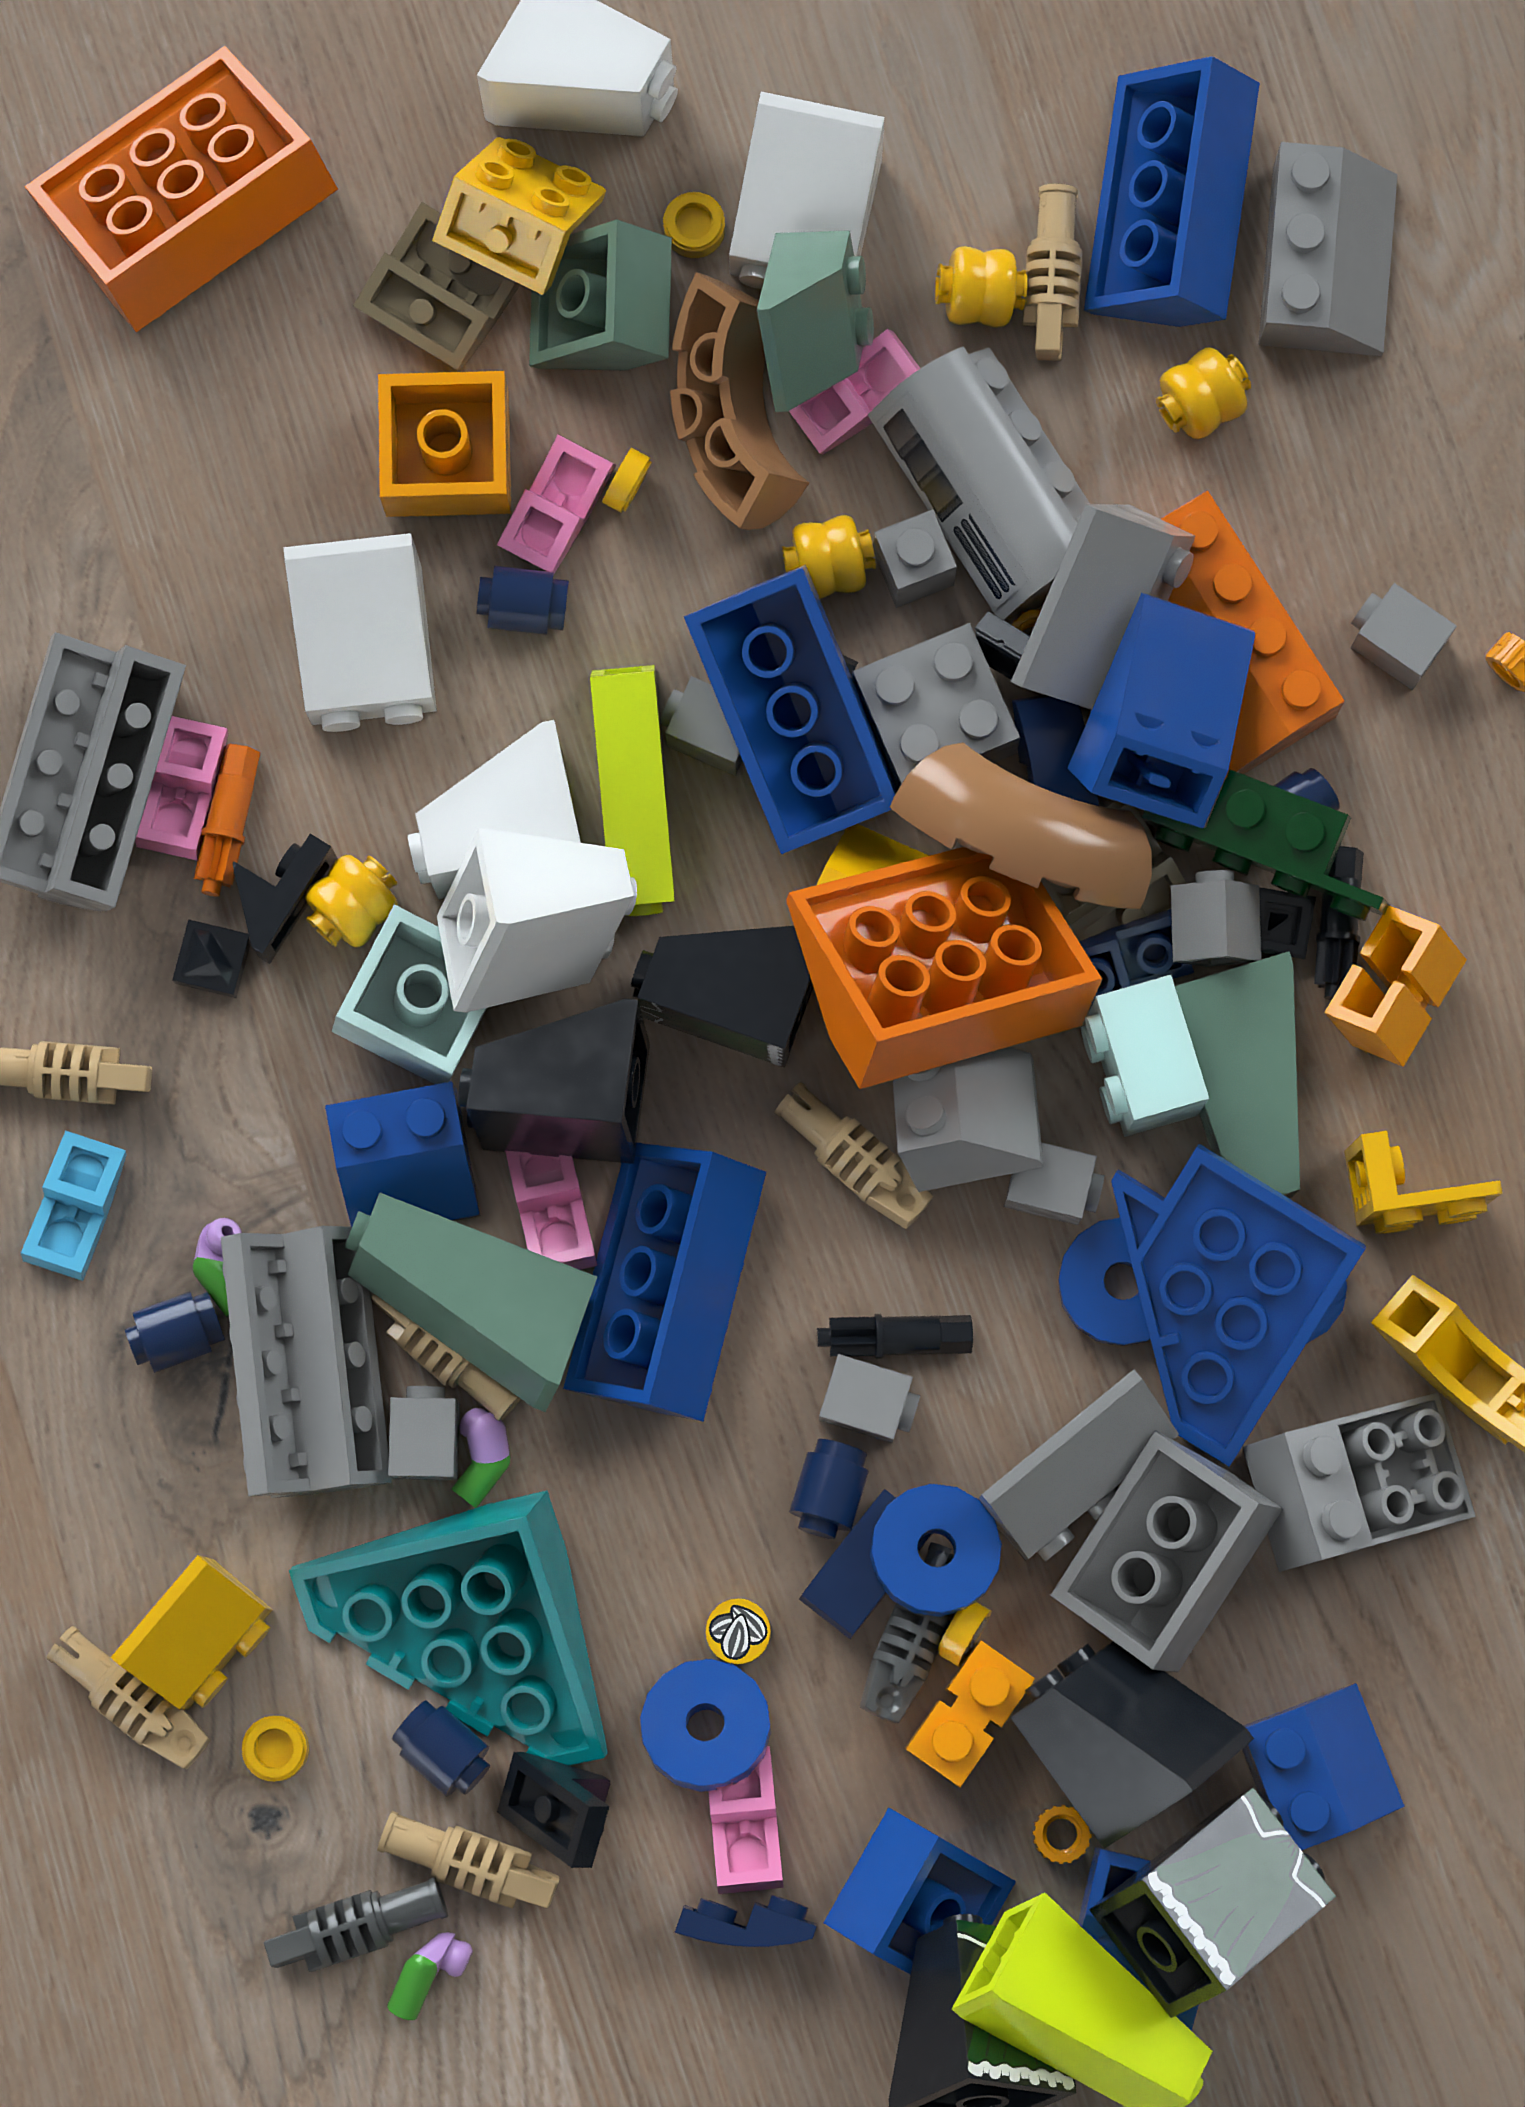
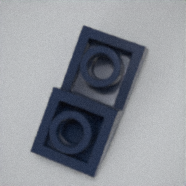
M1048 695L1012 700L1015 727L1020 736L1017 748L1019 763L1027 766L1028 782L1059 795L1099 806L1098 795L1091 793L1067 769L1085 728L1080 706Z
M1171 909L1122 924L1079 941L1102 978L1093 1002L1098 995L1171 975L1172 979L1194 973L1191 964L1173 962Z
M886 1489L881 1492L799 1598L800 1601L849 1639L854 1636L887 1594L877 1578L876 1571L874 1572L870 1558L874 1527L886 1506L896 1499ZM928 1534L919 1540L917 1547L918 1552L930 1539L932 1534Z
M771 1895L768 1906L758 1902L754 1903L747 1926L734 1922L737 1910L701 1898L697 1909L684 1905L675 1933L722 1945L770 1947L813 1939L817 1923L805 1919L808 1907L775 1895Z

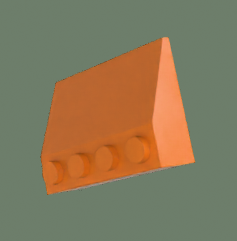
M226 46L216 51L24 186L109 301L135 332H138L153 320L162 316L167 310L204 284L210 282L218 274L338 190L312 140Z
M1207 490L1161 518V520L1195 535L1189 550L1194 556L1189 574L1178 588L1173 587L1168 602L1251 629L1256 633L1229 770L1245 774L1335 719L1345 701Z
M960 847L788 893L786 902L830 1040L859 1089L1083 1025L1102 978L1042 882L1036 888L989 869L993 859L992 856L972 851L966 847Z

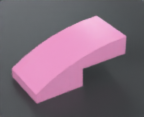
M886 329L873 340L872 345H867L863 348L859 369L856 373L791 409L789 412L820 454H825L872 424L868 414L895 387L921 368L894 331Z
M557 435L530 490H524L497 545L547 572L555 573L592 512L616 464Z
M171 716L135 839L136 847L198 861L203 838L201 832L202 828L206 827L216 779L227 742V728Z
M505 1151L527 1249L579 1270L597 1266L572 1156L559 1155V1157L531 1155L528 1152Z
M767 1746L764 1758L748 1777L734 1785L732 1782L725 1787H717V1790L708 1791L718 1894L784 1888L770 1746Z

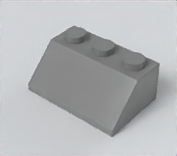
M1290 142L1280 143L1272 172L1258 345L1372 356L1383 355L1398 174L1344 147Z
M1086 504L1011 682L1020 687L1092 710L1141 592L1168 601L1173 587L1178 588L1189 574L1194 558L1193 553L1189 552L1195 535L1132 505Z
M1133 1369L981 1494L978 1500L995 1519L996 1526L1025 1561L1038 1552L1046 1562L1075 1538L1067 1528L1086 1511L1089 1512L1094 1520H1097L1102 1515L1118 1490L1117 1486L1125 1479L1155 1431L1172 1440L1179 1433L1144 1380Z
M1155 1431L1050 1596L1152 1670L1179 1672L1283 1508L1231 1472Z

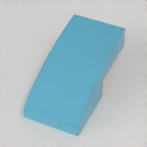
M65 1130L42 1186L43 1200L21 1251L23 1262L81 1281L84 1280L115 1195L126 1158V1150Z

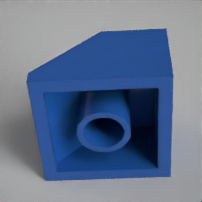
M452 1081L325 1105L336 1169L351 1227L358 1211L371 1215L379 1193L452 1221L481 1216L461 1107L458 1101V1092Z
M1357 1683L1243 1725L1254 1738L1242 1751L1259 1795L1277 1809L1282 1817L1284 1829L1301 1850L1354 1831L1405 1807Z
M888 1808L846 1884L839 1893L824 1924L873 1955L911 1975L917 1938L943 1926V1920L953 1915H978L982 1917L983 1924L992 1925L1016 1881L895 1810Z

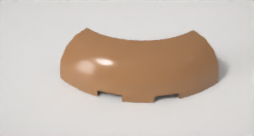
M696 272L685 295L672 344V350L679 352L677 389L670 390L672 413L678 440L686 442L692 461L698 471L693 475L709 500L720 512L741 529H762L779 520L797 503L810 482L798 474L788 463L775 442L768 424L763 397L765 353L757 314L759 300L724 282Z
M964 742L943 746L926 756L906 776L890 805V808L906 821L948 848L953 849L956 842L972 851L988 854L993 857L989 869L1038 888L1042 878H1045L1056 885L1075 889L1073 894L1075 900L1117 908L1140 909L1146 898L1152 877V850L1144 827L1130 810L1096 806L1041 788L997 766L975 752Z

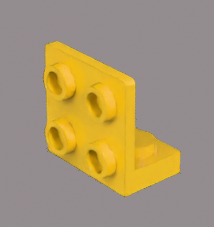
M497 137L453 177L432 241L544 295L552 286L570 234L602 203L606 189L592 182L587 173L576 167L559 166L537 155L535 149L523 141Z
M1387 1131L1361 1134L1344 1151L1356 1226L1374 1224L1375 1234L1394 1233L1414 1228V1223L1424 1221L1423 1216L1437 1215L1439 1225L1472 1221L1477 1219V1214L1488 1212L1487 1204L1503 1194L1501 1181H1492L1398 1195L1396 1185L1405 1183L1404 1162L1400 1147H1390Z

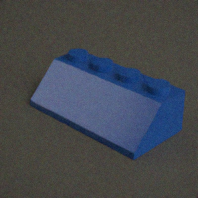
M1213 56L1118 76L1084 311L1093 315L1175 327L1226 320L1260 86L1259 82Z
M806 565L684 616L781 854L892 810L890 805L898 790Z
M637 1143L634 1164L621 1163L596 1259L597 1266L594 1267L593 1275L597 1276V1280L576 1337L563 1389L660 1414L704 1422L760 1202L766 1171L711 1151Z

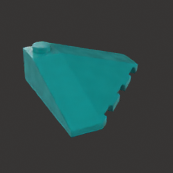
M548 1490L486 1504L292 1566L289 1570L308 1631L328 1643H331L336 1634H339L371 1653L366 1662L367 1666L409 1690L415 1680L439 1693L450 1700L446 1706L449 1712L488 1737L492 1729L496 1727L528 1746L529 1748L526 1753L566 1765L602 1759L608 1754L567 1549Z

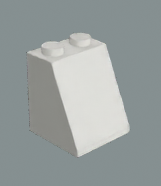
M521 0L477 74L485 120L496 126L644 136L654 119L662 122L666 118L678 93V89L673 87L676 66L672 64L671 39L597 0Z
M766 92L760 93L729 253L730 275L739 276L740 282L747 286L762 289L775 233L850 231L854 256H861L882 163L885 117Z
M411 533L283 547L305 712L311 724H322L324 731L341 732L360 727V720L385 717L387 724L403 725L421 721L423 713L437 711L422 567Z
M554 720L538 724L415 814L419 833L408 835L415 872H418L421 884L431 882L438 899L446 898L478 828L581 843Z
M478 828L437 915L453 1011L467 1013L590 983L602 958L606 959L611 954L615 932L624 915L631 914L636 903L637 884L636 880L629 875L624 849Z

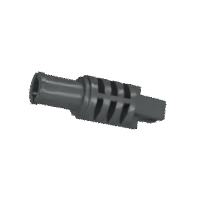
M931 1542L924 1563L932 1567H942L952 1561L954 1554L950 1553L952 1549ZM898 1603L895 1604L872 1657L860 1703L861 1709L892 1723H899L926 1681L937 1655L939 1644L951 1621L948 1620L950 1614L941 1617L916 1614Z
M433 1877L426 1882L381 1896L378 1891L372 1892L368 1890L294 1915L292 1917L296 1930L264 1941V1946L271 1967L280 1968L305 1959L308 1971L314 1972L388 1947V1943L394 1940L393 1934L438 1918L448 1917V1912L440 1885L436 1881V1877Z

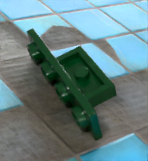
M1231 769L1227 774L1206 828L1202 829L1146 810L1143 813L1142 818L1151 826L1157 828L1154 839L1185 852L1190 851L1194 842L1216 851L1212 859L1213 862L1244 875H1248L1251 865L1274 874L1271 881L1273 886L1303 898L1307 897L1310 888L1333 897L1330 907L1348 916L1366 921L1370 911L1382 916L1385 915L1388 906H1390L1381 896L1328 876L1351 820L1348 814Z

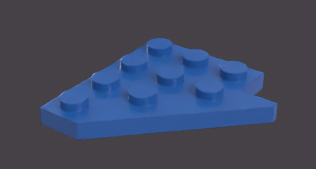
M1198 1144L1166 1198L1119 1169L1113 1176L1111 1183L1171 1423L1179 1433L1178 1436L1230 1467L1365 1251L1366 1245L1211 1150Z

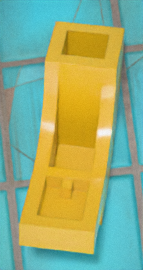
M1412 1275L1372 1320L1371 1324L1418 1374L1453 1405L1506 1445L1510 1442L1525 1453V1369L1494 1345L1467 1318L1456 1303L1415 1275Z

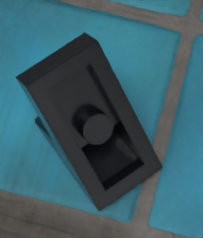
M309 834L302 846L294 843L286 851L275 872V875L280 878L276 887L234 861L232 863L251 946L258 957L269 964L308 906L305 899L306 891L316 881L326 877L330 868L338 859L332 846L312 834Z
M514 1752L497 1813L571 1868H592L610 1807L605 1803L610 1788V1780L602 1775L530 1753Z

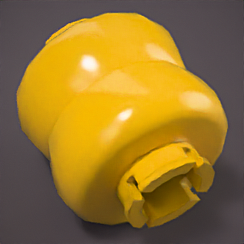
M962 246L952 252L948 266L941 263L938 264L937 276H940V278L936 277L935 303L938 305L945 303L946 315L951 323L966 325L980 322L981 324L998 328L1010 322L1014 308L1021 311L1024 309L1026 301L1022 296L1026 297L1027 273L1026 270L1017 271L1016 259L1011 251L996 249L982 252L972 247Z
M1208 347L1196 353L1187 363L1174 366L1162 374L1160 377V388L1163 396L1156 398V404L1159 408L1164 406V408L1159 409V412L1174 433L1179 432L1182 428L1193 439H1202L1211 434L1221 423L1232 421L1245 413L1247 410V397L1244 390L1251 389V381L1248 379L1249 376L1236 356L1234 357L1233 354H1230L1225 358L1218 350Z
M847 515L834 517L823 524L813 522L798 524L792 530L793 546H782L786 572L806 565L819 599L827 597L834 592L852 593L860 591L866 585L865 569H876V561L873 558L875 557L869 530L866 529L864 532L858 533L853 518Z
M343 855L334 862L326 877L316 881L306 891L305 899L314 911L310 916L306 917V920L312 927H317L316 931L334 947L338 945L337 943L341 939L353 947L363 946L371 938L377 925L386 921L394 904L398 906L396 897L390 891L398 883L391 874L386 875L388 871L372 856L368 855L362 863L352 855Z

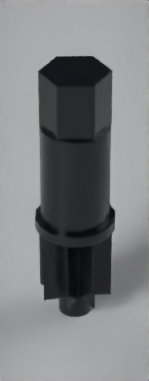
M1340 846L1328 876L1361 889L1364 852L1355 847ZM1323 893L1320 933L1316 934L1317 952L1314 984L1319 985L1318 988H1325L1324 998L1332 1000L1353 964L1357 966L1358 946L1360 945L1361 938L1358 936L1359 919L1332 909L1330 905L1333 897Z
M874 1314V1317L829 1318V1328H817V1347H830V1357H837L838 1354L844 1356H875L876 1359H882L883 1355L972 1353L973 1323L971 1315L882 1317L881 1314Z

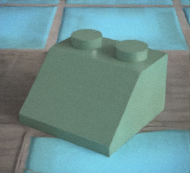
M618 219L570 234L552 286L544 295L531 290L529 366L537 369L626 371L668 359L672 238Z
M850 231L775 233L757 307L775 412H788L856 373L859 369L863 346L872 345L873 312L871 307H862L860 294H864L866 286L865 262L863 256H854Z

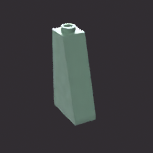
M1288 951L1177 985L1175 989L1209 1096V1100L1199 1115L1211 1151L1287 1198H1291L1300 1190L1294 972L1293 961Z
M379 1193L371 1215L358 1211L345 1248L356 1251L347 1275L535 1409L546 1412L560 1385L597 1276Z

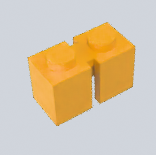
M1388 906L1385 915L1381 916L1359 954L1389 990L1385 995L1362 967L1353 964L1324 1013L1353 1047L1404 1067L1432 1020L1425 1008L1428 1004L1439 1008L1467 959L1439 924Z
M978 1641L945 1689L948 1693L957 1697L953 1705L949 1707L938 1700L904 1749L961 1788L994 1739L983 1730L989 1722L997 1727H1002L1024 1696L1025 1690L1030 1687L1035 1678L983 1641Z

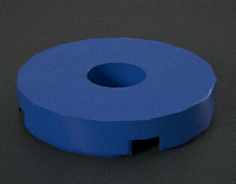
M1119 1217L1098 1221L1078 1234L1062 1257L1058 1278L1062 1307L1075 1327L1097 1342L1119 1346L1145 1343L1150 1340V1335L1139 1291L1132 1298L1121 1300L1111 1296L1104 1285V1276L1110 1267L1117 1264H1125L1132 1267L1121 1219Z
M928 1484L906 1490L886 1506L873 1530L870 1558L874 1572L876 1571L877 1578L883 1585L882 1588L892 1601L916 1614L941 1617L966 1609L985 1595L999 1570L1002 1543L995 1519L980 1500L958 1487ZM928 1534H940L946 1537L954 1549L952 1561L942 1567H932L924 1563L919 1557L917 1550L919 1540Z
M713 1659L684 1662L664 1673L647 1693L640 1716L643 1746L655 1769L675 1785L699 1792L717 1790V1787H725L732 1782L734 1785L748 1777L764 1758L771 1735L768 1703L756 1681L737 1666ZM702 1710H711L718 1713L725 1723L719 1736L710 1741L697 1740L687 1730L690 1718Z

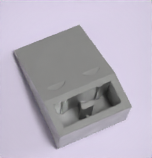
M1439 1393L1285 1432L1242 1447L1254 1489L1283 1508L1268 1532L1279 1572L1476 1517Z

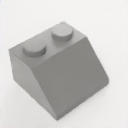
M1006 1047L893 1080L898 1154L918 1192L1044 1167L1034 1060L1031 1053Z

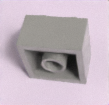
M970 623L863 666L852 673V680L897 790L906 776L926 756L946 745L964 742L992 763L1017 753L1020 736Z

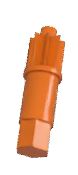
M228 744L224 747L206 827L202 828L201 836L203 838L194 879L203 881L201 893L208 896L219 897L222 886L231 888L235 877L232 863L233 861L238 863L241 846L245 843L243 833L261 753L248 746Z

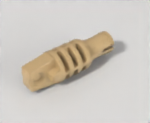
M1047 184L1039 187L1038 195L1040 201L1037 238L1032 240L1027 248V294L1024 297L1026 302L1023 309V326H1036L1035 352L1037 360L1061 361L1064 327H1078L1083 251L1080 248V244L1074 240L1075 208L1078 189L1066 184Z
M40 1041L38 1044H33L31 1050L0 1048V1086L27 1088L30 1095L40 1099L114 1105L116 1104L117 1090L151 1091L153 1068L152 1066L120 1064V1048Z
M802 1082L797 1084L791 1091L793 1095L787 1094L774 1113L779 1118L782 1117L817 1148L814 1153L818 1157L817 1162L843 1182L858 1198L901 1227L907 1229L926 1210L933 1195L928 1190L918 1192L901 1158L889 1150V1147L883 1142H880L873 1133L865 1129L857 1119H851L848 1116L841 1119L813 1095Z
M374 1294L371 1297L374 1304L395 1322L386 1331V1335L444 1386L449 1385L451 1388L459 1385L472 1398L491 1412L498 1421L504 1420L522 1400Z
M71 1626L61 1635L60 1639L79 1654V1658L76 1659L62 1646L59 1647L57 1644H54L47 1655V1660L55 1663L90 1692L88 1699L91 1701V1706L138 1745L149 1748L183 1769L187 1770L197 1760L211 1739L185 1710H179L123 1669L106 1653L83 1636L75 1626Z
M392 1811L388 1817L377 1849L379 1852H387L431 1868V1876L436 1877L437 1882L450 1885L456 1889L469 1892L512 1909L516 1899L548 1908L559 1883L558 1875L529 1864L533 1853L457 1825L455 1828L449 1826L445 1832L398 1815V1812Z

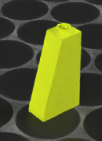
M655 665L592 670L590 683L605 847L624 849L629 875L636 880V903L631 914L626 916L662 913V902L675 901Z
M1045 1892L1004 1912L952 2007V2010L962 2019L1125 2107H1186L1202 2089L1204 2081L1201 2075L1213 2052L1176 2016L1170 2018L1154 1995Z

